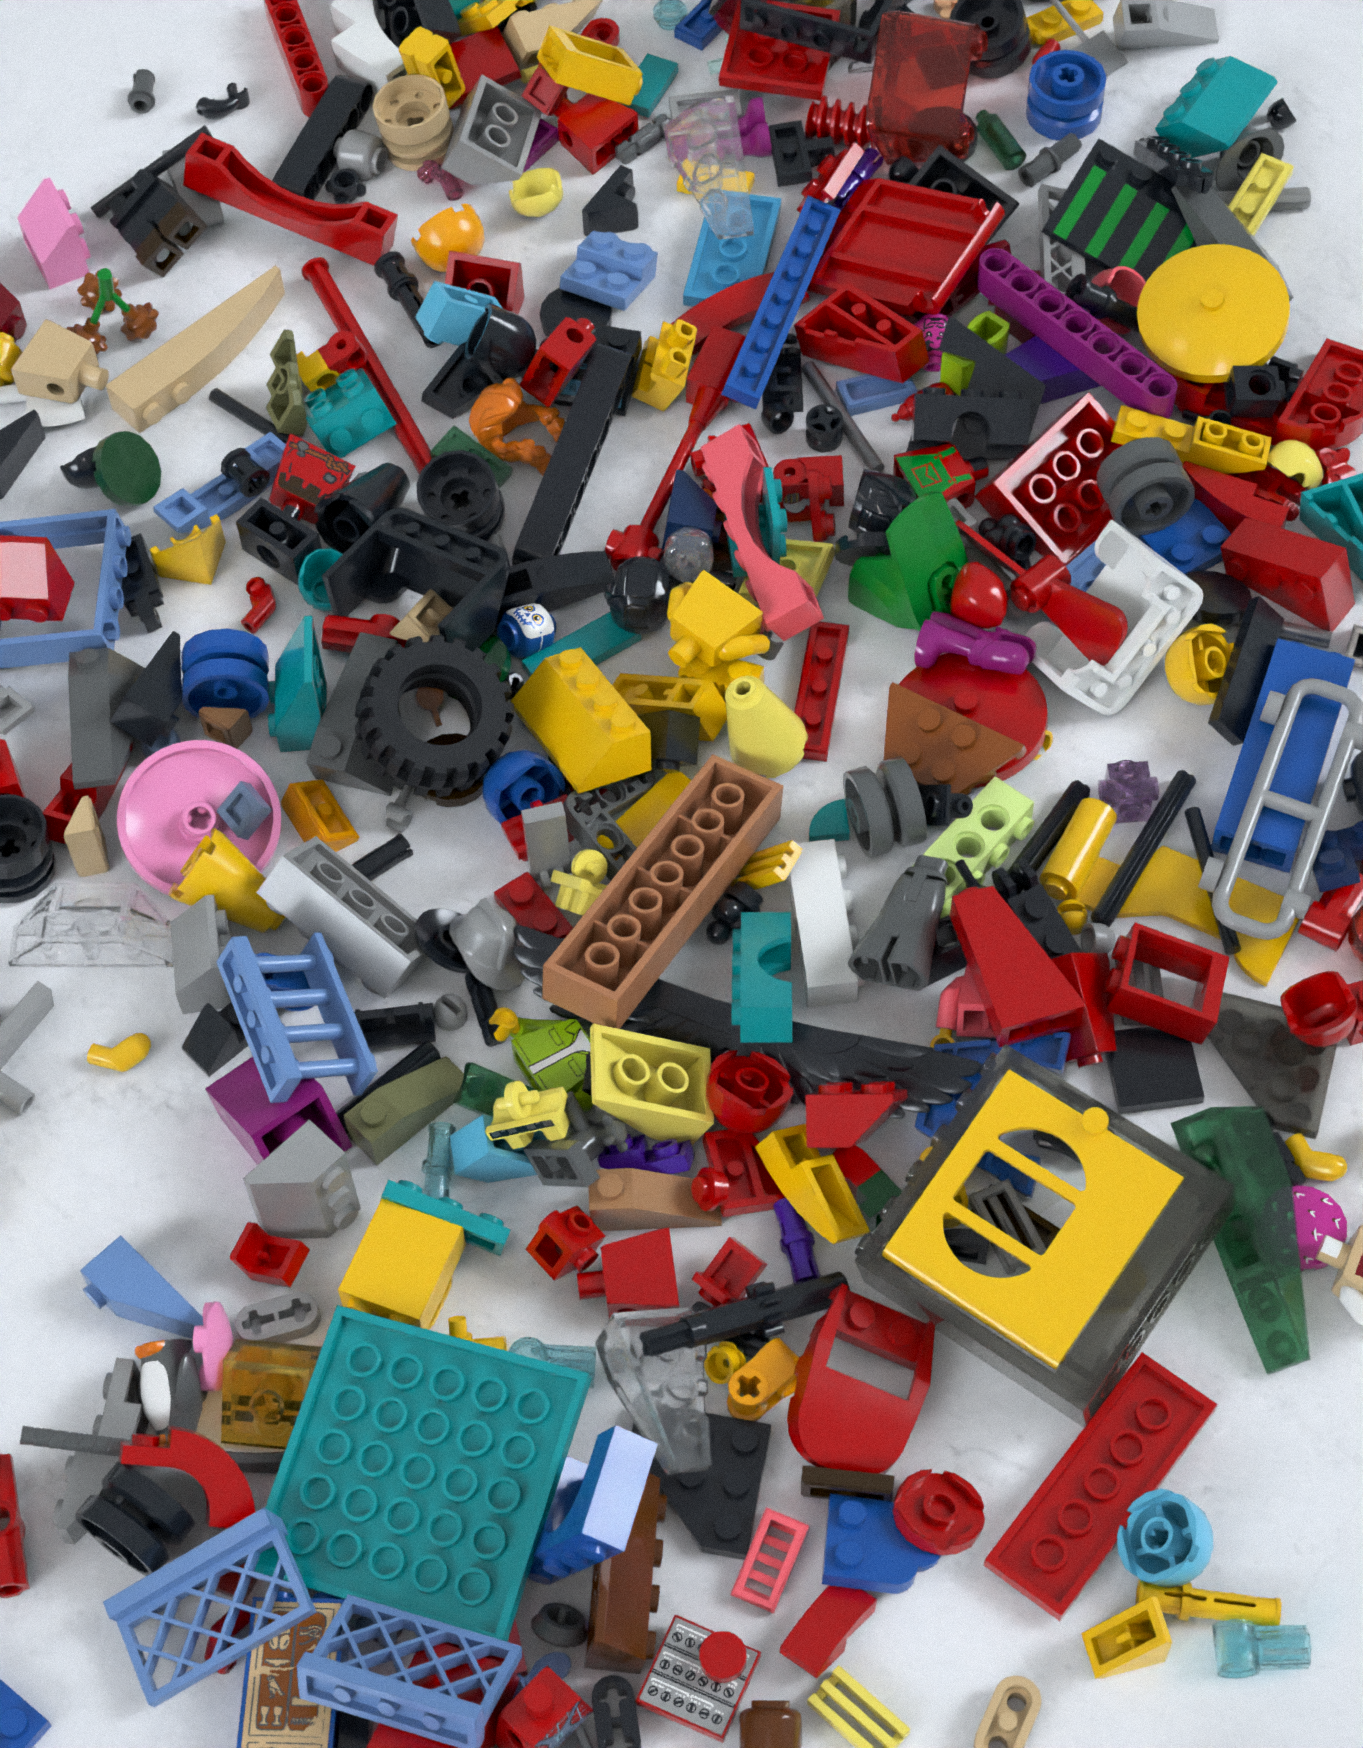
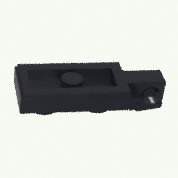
M139 533L131 537V544L126 547L125 558L128 573L126 577L122 578L121 589L124 595V605L131 617L139 615L141 622L144 623L149 633L162 628L160 616L156 608L164 605L162 599L164 596L143 535Z

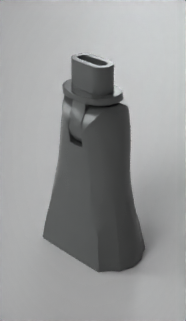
M919 855L914 866L908 867L904 874H901L878 917L849 958L848 966L862 980L920 991L928 985L936 933L946 893L947 878L945 873L948 863L945 860Z

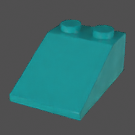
M304 616L275 664V681H269L270 704H275V713L268 714L270 737H277L280 752L310 750L317 726L327 706V680L312 616Z

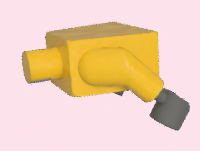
M705 570L699 574L694 583H692V577L686 576L683 584L674 587L670 591L667 618L671 623L670 636L676 643L669 649L668 655L679 667H687L695 657H698L711 667H715L723 661L729 662L751 655H759L761 658L770 661L776 658L784 645L782 641L774 642L770 639L773 635L772 631L767 632L764 630L763 634H759L763 611Z

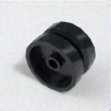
M958 0L952 9L949 19L950 31L960 63L970 74L980 78H999L1012 73L1025 62L1031 51L1032 37L1021 0Z
M117 1462L102 1480L103 1490L109 1499L90 1495L75 1513V1518L79 1524L101 1546L145 1576L163 1567L169 1558L167 1549L160 1540L165 1543L180 1545L196 1524L182 1505L164 1489L136 1469Z

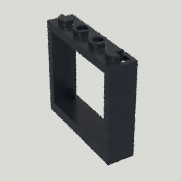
M741 0L740 29L871 64L905 0H885L869 30L766 3L767 0ZM858 37H861V38H864V39H867V40H866V41L858 40Z

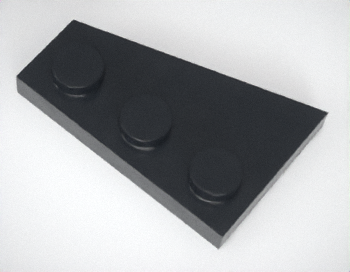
M466 342L458 346L422 393L423 403L452 419L471 408L484 388L495 384L485 372L465 358Z

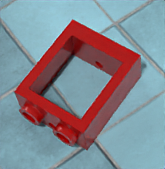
M1135 922L1126 937L1122 935L1118 937L1112 951L1111 959L1117 962L1116 967L1110 970L1104 986V992L1110 993L1106 1010L1202 1045L1217 1023L1229 957ZM1136 959L1196 981L1192 1008L1128 985L1133 960Z

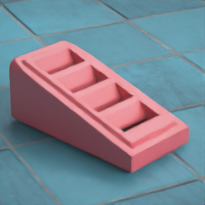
M766 1507L730 1595L774 1614L810 1526ZM771 1526L793 1535L792 1543L788 1544L768 1535ZM763 1544L787 1553L784 1562L760 1552ZM756 1560L780 1570L777 1579L754 1570L753 1567ZM748 1578L772 1587L773 1590L770 1597L746 1587Z

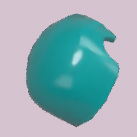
M332 548L316 549L308 554L301 565L298 575V587L303 599L314 609L324 612L332 611V607L322 575L343 555V553Z

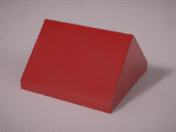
M449 251L445 284L493 296L503 309L519 315L525 298L520 262Z

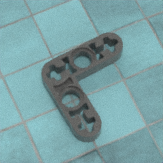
M653 769L629 777L631 779L638 778L639 780L630 783L628 787L624 784L628 779L626 778L579 794L574 790L563 802L567 829L584 850L593 849L602 853L607 861L606 876L610 881L637 849L611 816L637 802L651 789L656 779ZM605 788L610 790L615 795L616 802H609L602 798L599 789ZM587 803H589V805L591 806L587 813L576 812L577 810L584 808L587 805ZM596 835L608 837L612 841L614 849L602 847L598 843ZM620 854L621 856L616 861L615 858Z

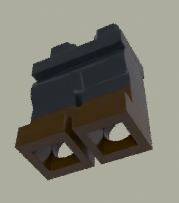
M139 169L131 179V184L136 189L129 198L124 195L116 196L109 204L113 214L109 222L114 228L118 229L120 235L130 244L137 254L135 257L142 266L165 277L184 255L178 245L188 250L208 226L170 184L143 169ZM189 221L193 224L192 229L188 234L182 236L180 229ZM166 248L169 250L168 257L164 261L158 262L157 255L162 249Z

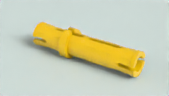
M1139 1580L1137 1583L1135 1605L1149 1597H1157L1162 1613L1175 1614L1178 1620L1188 1621L1190 1616L1231 1623L1272 1627V1629H1278L1280 1624V1598L1275 1597L1274 1599L1192 1588L1191 1583L1172 1588L1146 1583L1142 1580Z

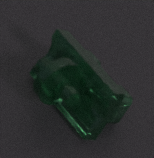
M466 1063L463 1081L453 1103L478 1114L493 1117V1106L496 1099L504 1097L506 1085L515 1080L475 1063ZM525 1085L528 1091L537 1090Z

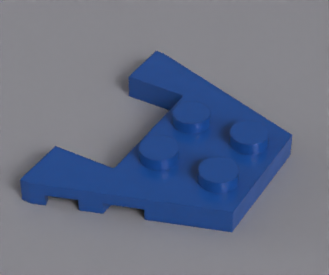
M1057 1032L1054 1035L1040 1036L1000 1048L997 1040L990 1041V1039L935 1044L934 1050L978 1061L982 1064V1069L974 1076L962 1077L972 1083V1087L965 1093H947L953 1098L951 1103L943 1105L928 1104L931 1111L928 1113H918L914 1127L917 1131L952 1151L1009 1069L1016 1073L1018 1065H1024L1062 1074L1071 1040L1070 1033ZM986 1152L976 1167L1001 1182L1009 1179L1014 1190L1026 1197L1033 1198L1036 1186L1034 1179L991 1152ZM1021 1153L1036 1164L1041 1165L1040 1157Z

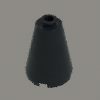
M383 463L324 496L314 508V513L317 512L319 519L315 526L324 542L330 548L344 554L384 513L400 508L410 488V482L405 471L395 464Z

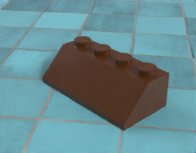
M651 1473L648 1474L625 1551L593 1565L584 1668L640 1674L646 1659L653 1660L656 1631L648 1630L649 1614L657 1613L660 1585L652 1584L653 1567L660 1568L662 1562L663 1540L656 1539L657 1522L664 1523L667 1495L659 1494L660 1478Z

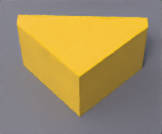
M1149 1597L1081 1633L1095 1679H1102L1163 1663L1172 1645L1157 1597Z

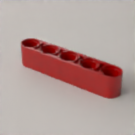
M263 0L269 26L303 114L310 118L329 85L297 0Z

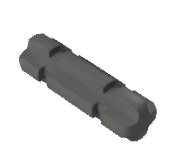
M660 114L652 120V123L646 124L628 137L629 142L624 140L615 147L617 160H620L623 164H628L637 158L635 154L641 155L661 140L660 136L664 138L669 135L670 127L673 126L672 119L668 118L666 114Z

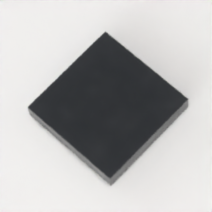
M1150 1026L1115 1030L1116 1051L1105 1055L1119 1114L1203 1103L1205 1095L1191 1041Z

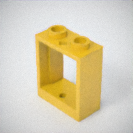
M549 25L537 59L555 83L625 105H631L634 96L638 95L641 90L643 73L623 48Z

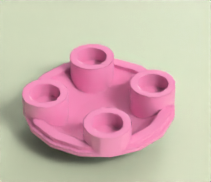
M205 1302L203 1307L204 1325L194 1327L193 1348L195 1353H202L203 1364L199 1371L201 1391H220L226 1382L231 1367L234 1350L233 1335L228 1316L221 1302Z

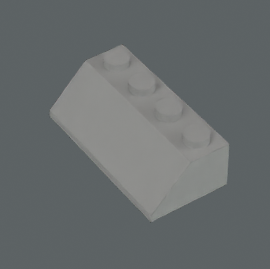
M317 836L282 855L256 892L266 900L267 906L272 911L284 915L294 923L300 934L306 939L310 940L313 933L321 932L328 949L333 954L334 962L341 967L348 968L361 979L366 989L372 993L379 994L383 998L397 990L427 958L418 946L414 936V925L417 919Z

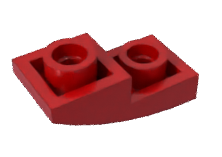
M829 1585L793 1627L781 1644L779 1653L817 1679L845 1651L847 1639L875 1612L877 1599L861 1589Z

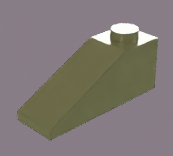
M445 1056L377 1088L344 1114L349 1137L378 1166L473 1089L474 1083Z

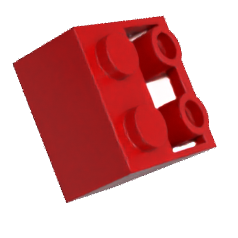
M877 1081L861 1084V1090H852V1082H827L826 1084L818 1085V1092L806 1095L807 1148H850L866 1142L907 1099V1089H895L894 1081Z

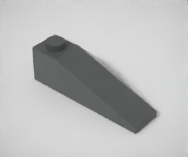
M110 648L83 649L77 652H69L68 684L74 789L114 785L131 754L129 747L134 736L113 724L110 720L124 696L145 668Z

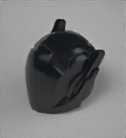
M489 303L485 306V312L476 321L465 345V358L485 372L493 383L502 384L505 379L515 377L528 367L536 353L537 340L532 326L522 316Z
M863 469L848 528L859 534L861 532H886L893 520L917 499L915 491L907 481L900 477L880 473L875 470Z
M636 556L627 559L618 566L615 579H613L612 584L605 585L604 598L610 606L611 618L618 627L635 634H647L661 629L668 620L669 596L672 590V586L669 584V570L661 562L646 556Z

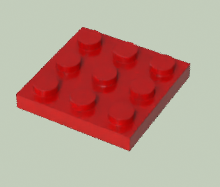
M738 0L719 73V86L821 101L832 54L740 29L741 0ZM770 0L766 2L840 22L841 10Z

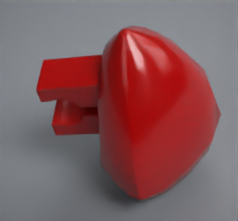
M979 562L965 563L954 583L951 596V615L981 629H991L1000 626L1007 613V601L1009 598L1003 582L997 574Z

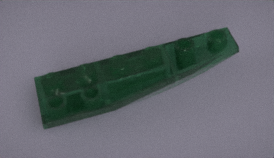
M1210 1107L1172 1122L1171 1126L1198 1201L1266 1373L1270 1375L1310 1360L1293 1184L1263 1107Z

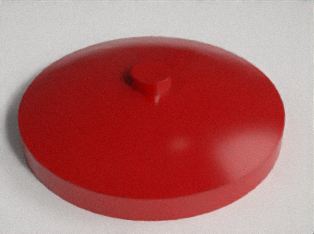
M946 653L939 655L936 663L931 668L916 667L899 683L900 686L1025 745L1027 752L1022 758L1017 760L1015 757L996 770L997 775L995 776L1002 781L1023 770L1035 758L1044 743L1045 732L1048 727L1047 702L1038 681L1027 669L1020 675L983 669L981 666L971 665L966 656ZM992 777L985 783H981L974 786L973 788L985 787L994 777Z

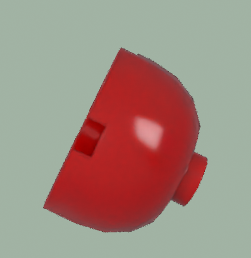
M732 1050L717 1056L710 1067L706 1083V1097L714 1118L723 1126L735 1132L745 1134L761 1133L777 1124L788 1108L793 1095V1087L791 1088L789 1085L790 1075L788 1071L776 1060L759 1052L751 1051L750 1057L736 1056L738 1050Z

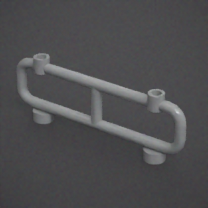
M1308 678L1300 680L1291 686L1286 695L1270 690L1260 721L1275 727L1225 862L1210 856L1208 857L1198 888L1213 893L1212 908L1221 924L1254 938L1264 940L1279 938L1288 932L1295 917L1304 919L1312 897L1304 894L1308 879L1354 748L1363 750L1362 700L1355 692L1321 679ZM1309 694H1315L1342 703L1349 711L1317 806L1269 791L1301 700ZM1263 806L1311 822L1278 916L1271 923H1262L1239 915L1229 907L1231 893Z

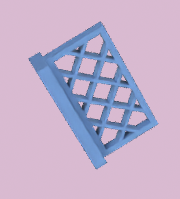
M262 1508L103 1601L109 1619L117 1622L149 1706L155 1708L317 1613L285 1536L288 1535L282 1518ZM275 1546L279 1560L273 1577L254 1572L260 1554ZM243 1563H245L244 1568L238 1567V1566L242 1565ZM230 1571L241 1574L232 1601L214 1595L220 1577ZM285 1572L289 1582L283 1580ZM252 1578L270 1583L261 1609L242 1604ZM205 1586L204 1592L199 1591V1589ZM280 1586L292 1589L299 1603V1607L283 1616L271 1613ZM189 1595L201 1598L192 1624L174 1619L180 1601ZM212 1601L229 1606L220 1633L202 1628ZM163 1610H165L164 1615L158 1614V1613L162 1612ZM240 1610L258 1615L252 1634L243 1640L231 1637ZM150 1618L161 1621L151 1648L140 1645L134 1627ZM269 1619L275 1620L267 1625ZM171 1625L189 1630L180 1657L162 1652ZM199 1634L218 1639L212 1657L202 1664L190 1661ZM228 1642L234 1644L227 1648ZM143 1652L149 1654L147 1661L145 1659ZM159 1657L177 1662L171 1682L157 1689L152 1676ZM188 1666L193 1667V1669L186 1672Z
M348 1594L313 1653L305 1652L297 1664L299 1698L454 1747L480 1748L485 1739L484 1727L522 1658V1646ZM354 1613L371 1618L374 1625L350 1632L347 1623ZM407 1629L414 1631L417 1638L394 1645L389 1633ZM381 1637L385 1649L364 1656L361 1655L356 1644ZM450 1642L457 1644L461 1651L437 1658L432 1647ZM348 1647L354 1659L341 1663L328 1659L327 1656L329 1653ZM424 1650L429 1662L405 1669L400 1657ZM489 1655L505 1659L501 1666L484 1672L481 1671L476 1661ZM392 1660L397 1673L384 1676L371 1672L368 1668ZM468 1663L473 1675L450 1683L444 1671ZM436 1674L441 1686L429 1690L413 1685L412 1682ZM480 1687L485 1697L481 1704L478 1705L459 1699L456 1695Z

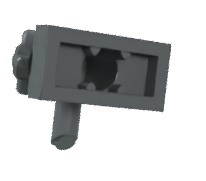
M570 1091L567 1093L568 1099L564 1111L575 1132L564 1140L536 1139L523 1148L541 1183L546 1186L588 1187L600 1178L591 1161L598 1157L605 1150L606 1146L615 1145L621 1153L628 1149L625 1142L627 1137L626 1123L621 1120H613L610 1114L602 1115V1120L597 1123L588 1120L574 1093Z

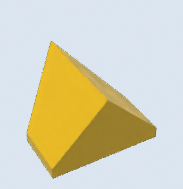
M217 514L210 517L211 525L204 532L197 525H194L191 534L185 539L175 540L173 537L169 538L174 546L159 550L157 546L149 549L155 571L159 577L212 584L226 543L221 521Z

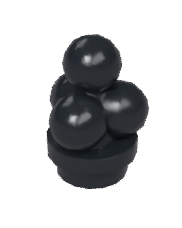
M1005 514L999 521L995 518H985L979 524V534L1013 561L1027 559L1035 549V534L1031 532L1027 525L1021 523L1020 519L1014 514Z
M737 881L733 887L728 886L723 893L725 899L718 901L712 909L714 921L709 923L706 928V937L712 944L721 945L726 943L733 929H741V912H761L759 907L764 902L762 896L742 881Z

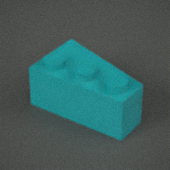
M1363 473L1301 492L1299 519L1320 540L1345 547L1349 568L1363 581Z

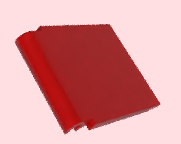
M882 178L863 180L838 215L806 291L830 296L846 282H849L893 312L912 316L915 311L931 315L939 314L1003 219L1005 211L998 202L989 211L982 198L976 199Z

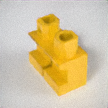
M678 319L673 325L663 321L659 339L649 336L643 345L632 397L663 412L668 408L685 387L697 332L695 326L681 319Z

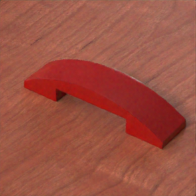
M774 272L744 280L717 292L689 309L671 323L673 325L678 319H681L697 328L691 356L700 352L713 325L731 330L754 319ZM807 292L803 297L801 305L810 301V296Z

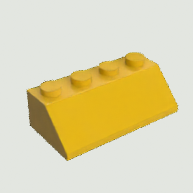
M581 647L565 650L560 654L544 658L511 700V703L514 704L515 713L578 794L652 770L650 730Z

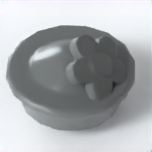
M562 1603L546 1604L531 1619V1628L535 1635L551 1645L572 1648L582 1645L587 1639L585 1617L580 1611Z

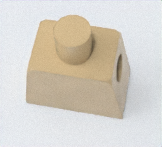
M47 319L44 320L11 368L19 394L66 403L76 402L87 386L103 390L109 379L108 370L99 367L94 345L89 340Z

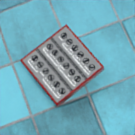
M674 1615L637 1696L636 1705L724 1743L759 1663L761 1652L745 1645L747 1662L743 1673L731 1682H715L703 1673L699 1662V1650L702 1642L706 1637L715 1632L678 1615Z

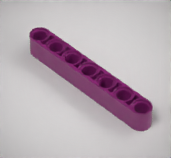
M991 248L980 255L977 287L982 295L1128 407L1167 419L1172 416L1177 382L1169 373L1009 252L999 248Z

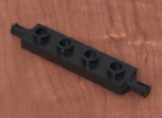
M1148 136L1146 139L1135 140L1133 155L1175 185L1188 187L1199 194H1206L1210 187H1212L1214 172L1203 166L1202 160L1194 159L1191 157V153L1181 151L1179 145L1169 143V138Z

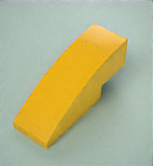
M805 1123L772 1131L755 1146L767 1171L782 1194L795 1210L829 1242L837 1244L865 1236L870 1232L834 1155L830 1154L821 1157L817 1148H807Z

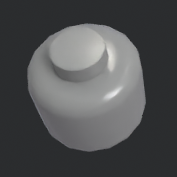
M352 129L347 131L343 138L339 137L334 145L333 155L337 158L339 170H352L360 179L368 181L375 175H380L386 167L388 150L384 147L383 140L376 135Z

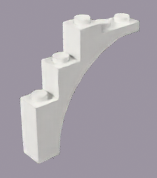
M335 0L329 5L335 32L339 34L331 40L336 65L339 69L357 80L371 83L373 91L376 93L393 79L408 75L398 51L399 48L390 41L379 26L380 10L378 9L377 0Z

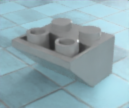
M207 895L170 922L175 993L182 1014L201 1012L207 1003H210L216 1010L223 1009L231 1003L216 961L231 937H233V933L228 928L226 910H218L214 895Z

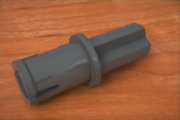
M1069 133L1050 148L1043 147L1036 158L1019 168L1018 175L1021 181L1027 187L1032 188L1048 174L1057 173L1061 170V164L1075 155L1082 147V143L1076 134Z

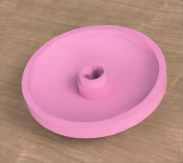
M191 740L162 748L146 758L134 770L120 795L117 809V830L124 855L134 871L147 884L163 894L168 895L173 882L178 885L181 884L185 877L180 870L205 835L211 836V829L214 827L223 832L261 873L269 865L277 849L281 832V809L274 785L257 762L232 746L215 741ZM240 781L250 783L272 809L248 840L238 838L217 813V809Z

